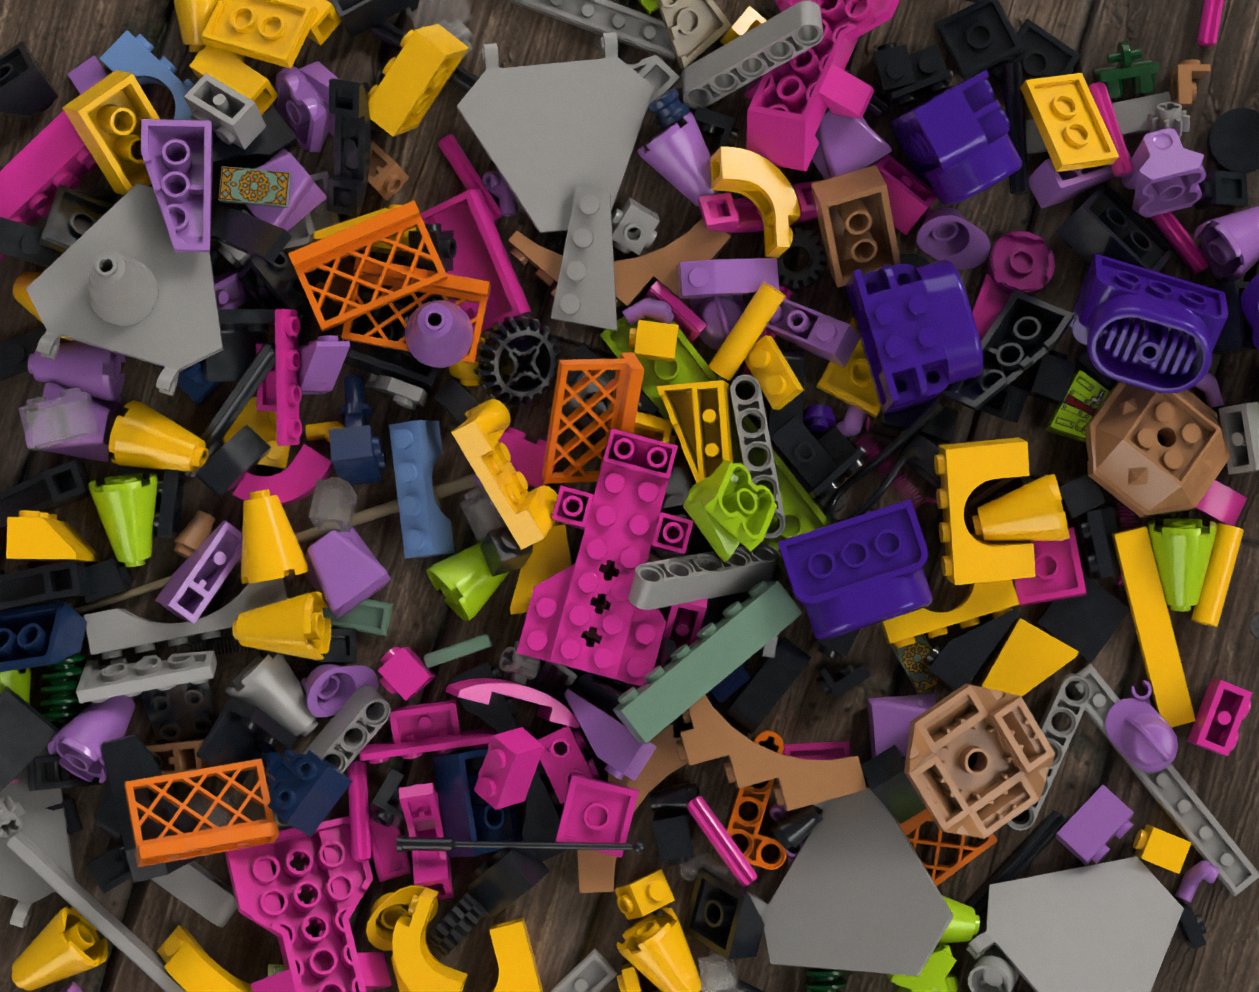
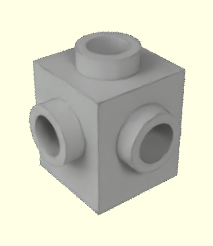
M628 198L622 210L616 209L612 214L613 246L626 254L633 251L639 255L643 248L649 249L657 236L655 228L660 222L658 214L635 200Z

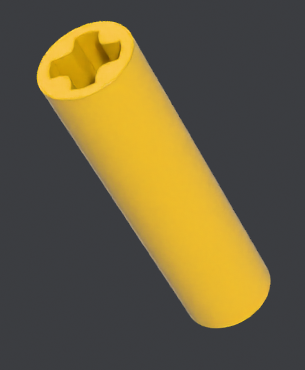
M763 281L708 367L719 376L731 381L786 296L772 285Z
M1217 523V532L1200 598L1193 610L1192 621L1218 627L1244 533L1243 529Z

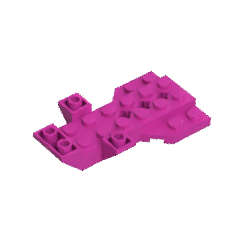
M775 0L781 12L802 1H812L818 4L821 9L823 39L816 46L749 83L744 94L747 99H752L747 110L746 150L763 156L775 166L806 172L819 144L815 134L827 107L832 114L862 119L874 89L844 70L859 37L892 19L900 0Z
M612 428L595 493L591 494L560 486L552 519L584 530L582 542L575 564L534 587L517 654L637 686H642L646 682L644 677L655 667L666 620L659 608L651 610L639 609L630 603L628 596L635 569L638 565L647 563L651 548L684 555L686 553L694 521L660 512L678 446ZM607 562L614 563V569L619 571L618 577L612 576L611 581L605 580L604 573L599 571L601 565L606 566ZM598 595L606 596L605 602L610 604L609 610L603 609V614L595 613V606L590 605L592 598L597 599ZM589 628L597 629V635L602 637L600 644L594 643V647L586 646V639L581 638L583 631L589 632Z
M349 816L323 821L311 837L296 828L279 831L280 834L275 843L225 852L238 912L277 936L285 968L283 972L251 983L252 992H369L392 985L384 952L357 953L349 918L373 881V875L369 860L364 862L352 860ZM294 858H298V862H304L305 865L301 871L291 867L290 864ZM302 890H306V895L312 894L313 898L308 904H304L298 898ZM310 923H314V928L320 927L321 931L316 937H312L311 934L306 932Z

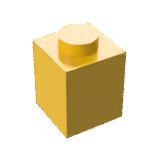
M638 320L637 328L630 329L628 348H634V354L637 358L674 362L679 325Z
M1146 824L1144 830L1140 829L1135 837L1133 848L1136 851L1134 856L1179 874L1192 842Z

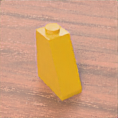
M555 521L546 537L533 544L532 554L519 573L510 606L511 615L527 613L534 587L572 565L565 524L559 525V522Z
M1016 618L1007 630L976 686L1022 697L1076 658L1079 651L1025 620Z

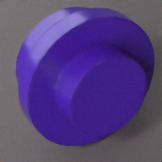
M811 405L806 408V413L803 414V423L808 425V428L812 431H827L828 427L835 425L836 417L833 415L831 407Z

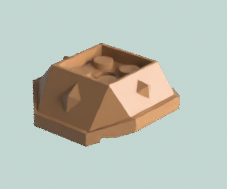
M1117 381L1085 426L1086 447L1089 461H1087L1088 476L1139 517L1187 511L1196 508L1231 457L1229 448L1223 439L1217 413L1189 390L1164 394ZM1157 434L1164 438L1165 446L1159 443Z
M964 684L910 721L904 772L939 830L985 839L1040 800L1046 783L1048 769L1052 766L1055 752L1021 696ZM976 752L977 762L973 767L969 768L968 758L972 753Z

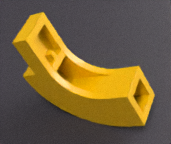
M721 146L710 158L711 190L736 192L750 199L762 216L765 257H780L792 244L793 231L789 226L801 216L794 189L780 169L763 156L742 148Z
M427 887L420 896L414 895L407 913L412 918L402 914L395 924L392 939L395 965L401 979L411 992H462L468 974L440 963L428 947L426 929L439 892Z
M180 925L177 926L157 950L166 962L164 966L166 971L187 992H252L249 983L233 976L217 964L204 951L188 929Z

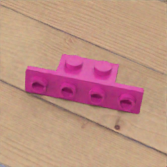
M295 309L275 310L276 363L257 389V411H276L278 446L299 445L302 433V423L299 419V403L302 397L299 386L301 356L298 352L300 321L298 312ZM256 344V355L264 344Z
M456 699L391 708L390 722L393 741L367 744L359 753L360 761L369 760L371 764H378L388 761L389 757L401 755L403 759H414L422 756L423 752L436 751V754H449L456 751V748L469 746L471 750H479L488 747L490 740L495 735V729L490 727L461 731Z

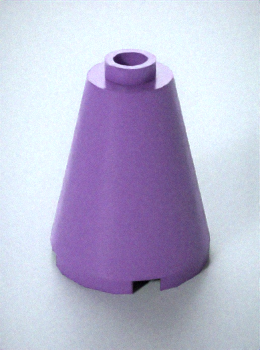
M688 112L684 116L687 122L684 123L682 119L678 120L651 138V142L646 145L648 150L642 145L637 152L642 159L695 206H699L698 197L720 193L719 191L711 190V156L695 117L691 112Z
M1259 206L1205 221L1197 227L1195 240L1200 238L1202 247L1199 249L1210 262L1207 269L1216 278L1226 277L1229 279L1227 282L1239 280L1259 260Z
M435 300L422 304L411 314L405 328V339L409 351L419 362L436 368H445L457 364L467 355L473 340V328L468 315L459 306L449 301Z
M79 341L60 343L55 360L41 357V353L36 350L34 354L29 355L28 371L34 375L36 381L57 383L71 391L108 402L120 399L125 380V373H120L121 362L126 363L125 355Z
M121 695L110 697L101 703L89 704L54 735L47 744L48 752L52 756L56 751L62 757L58 763L72 774L89 782H92L94 777L100 778L99 783H103L109 775L102 743L125 736L136 707L133 697Z

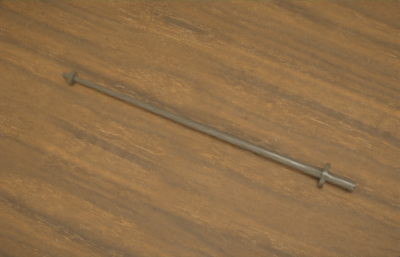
M474 474L437 486L432 477L433 493L439 509L443 508L441 498L477 486L474 481ZM398 499L296 533L295 536L300 544L325 536L333 530H344L399 512ZM241 557L236 564L241 563ZM172 576L78 608H74L72 603L68 605L78 614H82L163 588Z

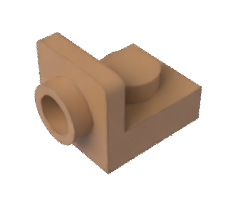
M1196 59L1181 61L1170 72L1171 102L1182 105V110H1186L1192 105V101H1195L1197 94L1196 82L1192 81V79L1204 78L1211 72L1210 64H1200V60Z
M372 141L368 183L385 200H389L402 188L409 179V176L388 154Z

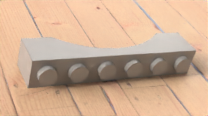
M285 576L284 578L248 584L226 606L206 617L199 618L195 624L190 622H155L139 617L126 609L119 608L86 614L84 619L87 621L86 631L91 655L101 654L102 660L123 656L122 650L134 648L135 653L156 650L155 643L167 641L168 647L184 643L187 644L188 637L200 635L201 640L221 637L220 630L231 629L234 620L238 618L241 612L292 598L288 577Z

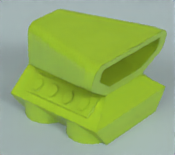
M724 460L710 477L692 486L683 507L719 558L726 562L731 558L740 543L752 551L764 540L777 505L775 504L772 492L766 486H756L752 482L751 475L744 465L740 463L733 464L730 461Z
M937 944L919 977L886 974L891 982L900 986L895 992H958L960 988L957 977L949 973L957 960L953 957L950 946L946 944Z

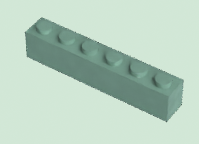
M762 580L748 591L750 597L740 604L737 601L726 608L722 613L724 618L716 625L712 622L703 627L696 634L699 638L690 646L684 644L670 655L672 658L670 663L664 668L661 666L655 667L644 677L646 682L637 690L634 687L630 688L617 699L620 704L613 711L637 742L647 744L803 614L779 581L766 583L765 580Z

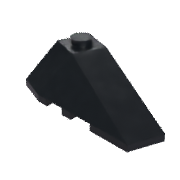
M1014 290L981 341L983 352L982 373L975 378L953 383L946 394L947 399L977 411L1058 344L1074 319V313Z
M137 734L104 741L102 743L124 849L134 883L168 875L198 859L199 857L137 868L136 847L124 783L125 781L161 776L163 774L159 770L160 766ZM166 784L158 785L157 787L163 789ZM170 786L166 793L182 803L174 786ZM147 787L134 789L136 802L149 809L158 794ZM161 798L152 812L169 823L179 808ZM138 811L139 821L144 814ZM182 811L172 826L183 833L193 832L198 825V821ZM147 818L141 826L143 840L158 838L165 828ZM168 831L164 837L174 834Z

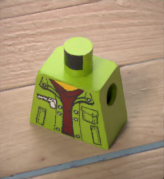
M1078 370L1072 375L1064 402L1056 406L1045 430L1086 443L1085 426L1110 391L1083 371Z

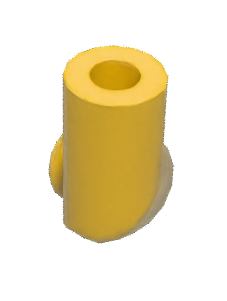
M338 421L306 425L307 440L325 439L330 443L329 430L345 428V426Z

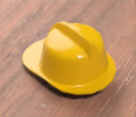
M407 886L400 888L396 892L382 895L375 901L366 926L368 941L375 948L383 951L393 950L392 939L397 920L402 914L412 918V916L407 915L414 895L420 896L425 887ZM436 898V901H435V904H434V907H433V910H432V913H431L429 922L433 919V917H434V916L436 915V913H437V909H438V905H439V904H438V901H437V898Z

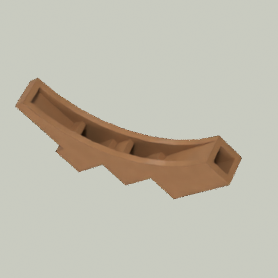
M702 218L686 234L664 248L641 257L614 261L616 309H619L620 306L625 309L631 307L648 286L657 280L679 299L676 266L680 262L715 260L728 245L731 236L726 232L706 229ZM516 230L508 240L509 245L513 248L510 251L511 255L523 265L530 262L538 269L535 275L549 287L553 283L557 285L563 255L539 246ZM557 286L550 293L553 300L555 299Z
M706 695L682 714L684 724L691 723L692 729L680 732L681 740L675 741L680 761L687 759L688 766L728 755L729 762L724 763V768L729 783L735 782L736 788H742L776 778L778 785L772 786L777 805H784L785 811L867 790L858 756L834 760H805L776 753L754 743L734 729L712 706Z
M673 723L669 724L650 740L657 748L636 781L624 775L622 780H619L608 773V782L639 790L634 812L647 794L667 775L687 764V759L680 761L675 741L681 740V737L674 736ZM691 729L680 730V732L687 731V730H691ZM577 850L579 893L614 892L617 856L593 850Z

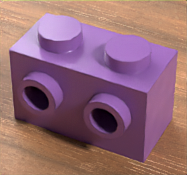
M1102 785L1056 833V839L1085 866L1091 860L1097 864L1110 850L1106 844L1114 836L1121 839L1134 825L1129 821L1134 812L1107 787Z

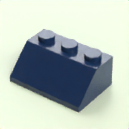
M65 601L0 612V672L51 665L80 652L87 621Z
M488 747L433 757L445 837H453L455 841L521 842L524 839L518 803L495 810L474 791L478 773L483 765ZM455 848L453 851H447L448 858L476 856L502 848Z

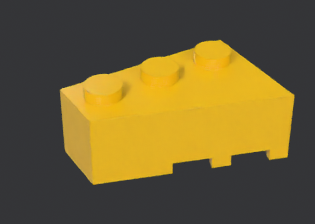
M726 381L656 386L665 404L672 426H674L680 440L681 447L696 483L710 477L724 460L735 464L729 384Z

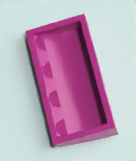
M481 189L467 190L420 213L424 223L441 224V230H454L457 250L453 258V271H447L446 274L490 282L491 289L481 333L493 329V323L495 322L503 324L504 317L509 316L515 319L518 315H525L531 312ZM449 298V301H450L451 303H455L456 301H458V300L450 299V298ZM464 302L459 306L468 315L470 321L477 317L479 304Z

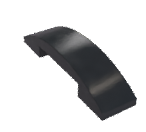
M332 78L329 80V113L335 114L334 176L328 178L327 211L357 217L360 215L363 206L370 166L371 128L368 101L362 83Z

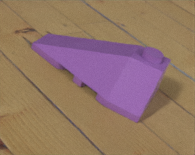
M142 119L141 154L174 251L210 252L213 171L212 121Z

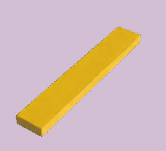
M1147 526L1114 533L1112 538L1148 681L1152 687L1155 709L1171 727L1194 722L1196 720Z

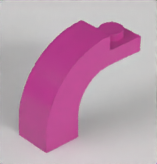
M303 444L293 462L281 473L262 477L247 471L243 480L239 482V485L233 492V495L243 500H249L250 492L269 489L270 495H278L282 506L289 505L308 497L319 489L333 471L334 466L330 459Z
M433 783L415 784L399 788V799L407 823L409 837H445L438 792L435 793ZM412 851L414 885L438 891L437 900L453 898L450 858H448L447 851Z

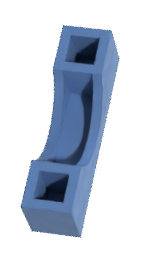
M126 30L99 58L112 72L119 70L133 73L139 85L158 84L169 89L173 94L176 107L173 120H192V112L184 96L194 84L189 79H186L184 82L179 80L174 75L178 69L164 56L158 60L151 53L154 47L141 34L135 38ZM212 131L214 143L219 137Z
M414 420L389 425L405 559L455 553L451 520L439 509L432 487L434 464L443 454L439 421Z

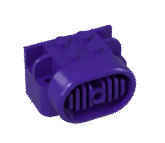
M987 70L949 88L888 122L915 174L921 180H929L940 203L945 206L959 203L986 190L1022 167V160L1007 133L1010 130V122L1004 111L998 108L1001 105L998 100H994L993 89L985 79L989 77Z
M1095 254L1073 307L1072 313H1074L1075 317L1069 327H1072L1077 341L1087 345V352L1092 364L1103 375L1153 392L1172 394L1192 388L1207 374L1212 361V351L1229 314L1225 292Z
M941 260L916 268L909 264H897L894 266L888 264L881 266L879 270L862 274L860 269L853 271L845 291L883 415L931 402L935 398L937 399L949 384L975 378L982 373L983 352L979 333L962 279L952 262Z
M911 499L778 542V552L781 555L793 595L801 605L805 606L813 633L819 640L832 638L916 611L930 605L933 601L923 570V566L928 558V549Z

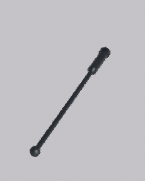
M397 836V852L453 851L455 848L633 850L635 853L641 854L646 849V845L642 840H636L634 843L455 841L453 837Z

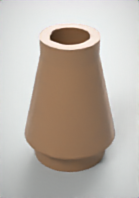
M197 510L193 519L175 539L174 543H176L173 551L188 559L210 536L215 518Z

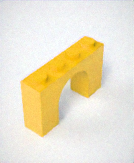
M296 0L314 5L317 8L318 14L307 37L321 46L342 20L332 3L327 0ZM206 45L203 50L196 54L189 66L199 80L207 73L254 101L261 116L279 96L266 77L245 64L244 55Z
M1017 437L938 445L939 454L934 456V467L936 474L940 475L941 488L937 489L936 498L938 508L943 509V522L939 523V537L941 543H945L946 556H941L943 576H947V579L954 585L1036 577L1034 543L1031 541L978 540L969 533L964 521L966 501L977 486L993 479L1030 476L1028 442Z
M976 533L971 534L975 539L985 541L983 535L976 536ZM1012 579L972 583L963 602L951 611L933 612L921 608L880 623L886 643L891 644L895 642L896 647L901 648L916 643L914 636L927 633L930 639L947 634V626L960 623V627L963 629L981 623L980 616L992 613V617L996 618L1012 610V606L1019 605Z
M524 917L492 925L489 931L498 962L499 978L491 992H543ZM392 954L390 957L399 992H411L401 979Z

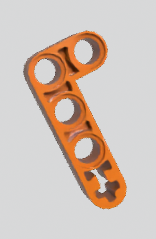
M772 730L760 731L752 740L754 743L759 744L760 741H766L768 736L773 737L772 742L777 745L774 752L783 754V740ZM775 779L766 781L760 787L749 785L738 788L725 828L730 837L735 834H742L747 838V845L741 852L749 864L770 870L779 868L786 860V850L778 839L759 832ZM751 801L757 805V813L753 818L744 819L740 817L739 807L743 802ZM768 844H774L779 847L778 858L771 862L765 861L761 857L763 847Z

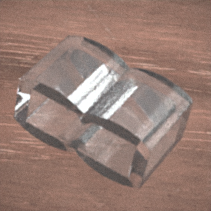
M80 388L61 391L59 398L49 401L46 396L32 398L26 401L27 406L18 408L27 447L33 451L100 434L91 395L87 392H81Z

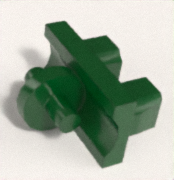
M1123 41L1118 43L1117 52L1107 54L1108 64L1119 62V65L1092 69V75L1094 80L1106 84L1111 99L1123 96L1122 79L1131 77L1134 93L1154 91V73H1160L1159 62L1153 63L1151 59L1132 62L1133 59L1142 58V51L1140 48L1130 50L1128 42Z

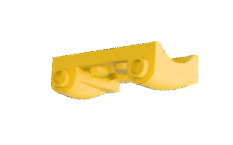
M491 399L466 411L465 415L468 419L451 433L520 549L522 550L544 539L556 521L552 519L558 494L552 488L545 485L528 492V484L525 477L520 471L516 472L510 462L511 455L504 443H499L502 434L510 425L511 419L508 409L499 400Z

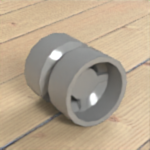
M992 945L976 961L968 977V985L971 992H1011L1020 973L996 945Z

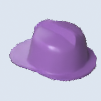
M950 207L937 210L928 209L916 238L917 244L922 251L939 261L949 260L956 269L966 270L977 267L985 261L990 253L991 245L988 236L981 229L967 221L957 209Z
M743 295L690 298L691 310L707 324L700 334L702 341L710 348L719 350L746 309Z
M322 664L311 671L307 678L301 680V686L307 696V708L316 717L335 715L360 687L372 686L377 690L379 687L378 677L375 672L369 667L362 665L340 667L335 664Z
M1128 698L1115 703L1108 711L1105 721L1107 735L1131 764L1139 770L1151 773L1161 771L1172 763L1178 750L1177 736L1172 727L1151 705L1144 700Z

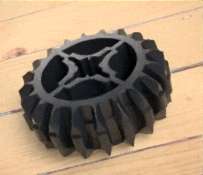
M522 315L516 316L515 319L509 316L504 317L503 324L499 322L493 323L494 332H483L487 340L485 344L479 342L477 345L482 350V354L476 355L475 361L481 363V365L473 371L476 375L482 376L478 382L479 385L485 389L487 388L486 393L488 396L496 397L503 404L509 402L512 406H519L520 403L525 405L532 404V398L543 399L542 389L547 391L553 390L549 381L551 378H557L554 368L558 367L559 360L555 359V356L562 351L559 347L553 345L558 339L555 335L549 334L550 329L548 326L540 324L537 319H527V317ZM527 335L523 341L519 340L514 346L508 345L514 338ZM525 375L528 377L522 383L510 386L513 381L517 382L521 376Z

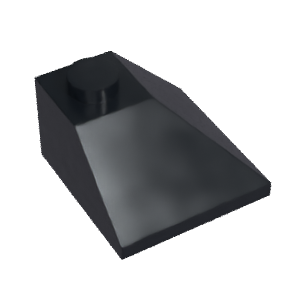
M23 41L0 56V112L32 116L38 111L48 109L54 100L59 98L52 83Z
M699 868L683 931L728 960L756 957L765 924L750 895L705 868Z

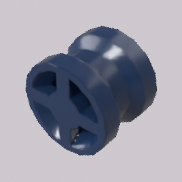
M676 88L662 94L648 105L649 110L656 113L659 117V125L662 129L671 126L690 111L688 106L682 104L678 99L679 93Z

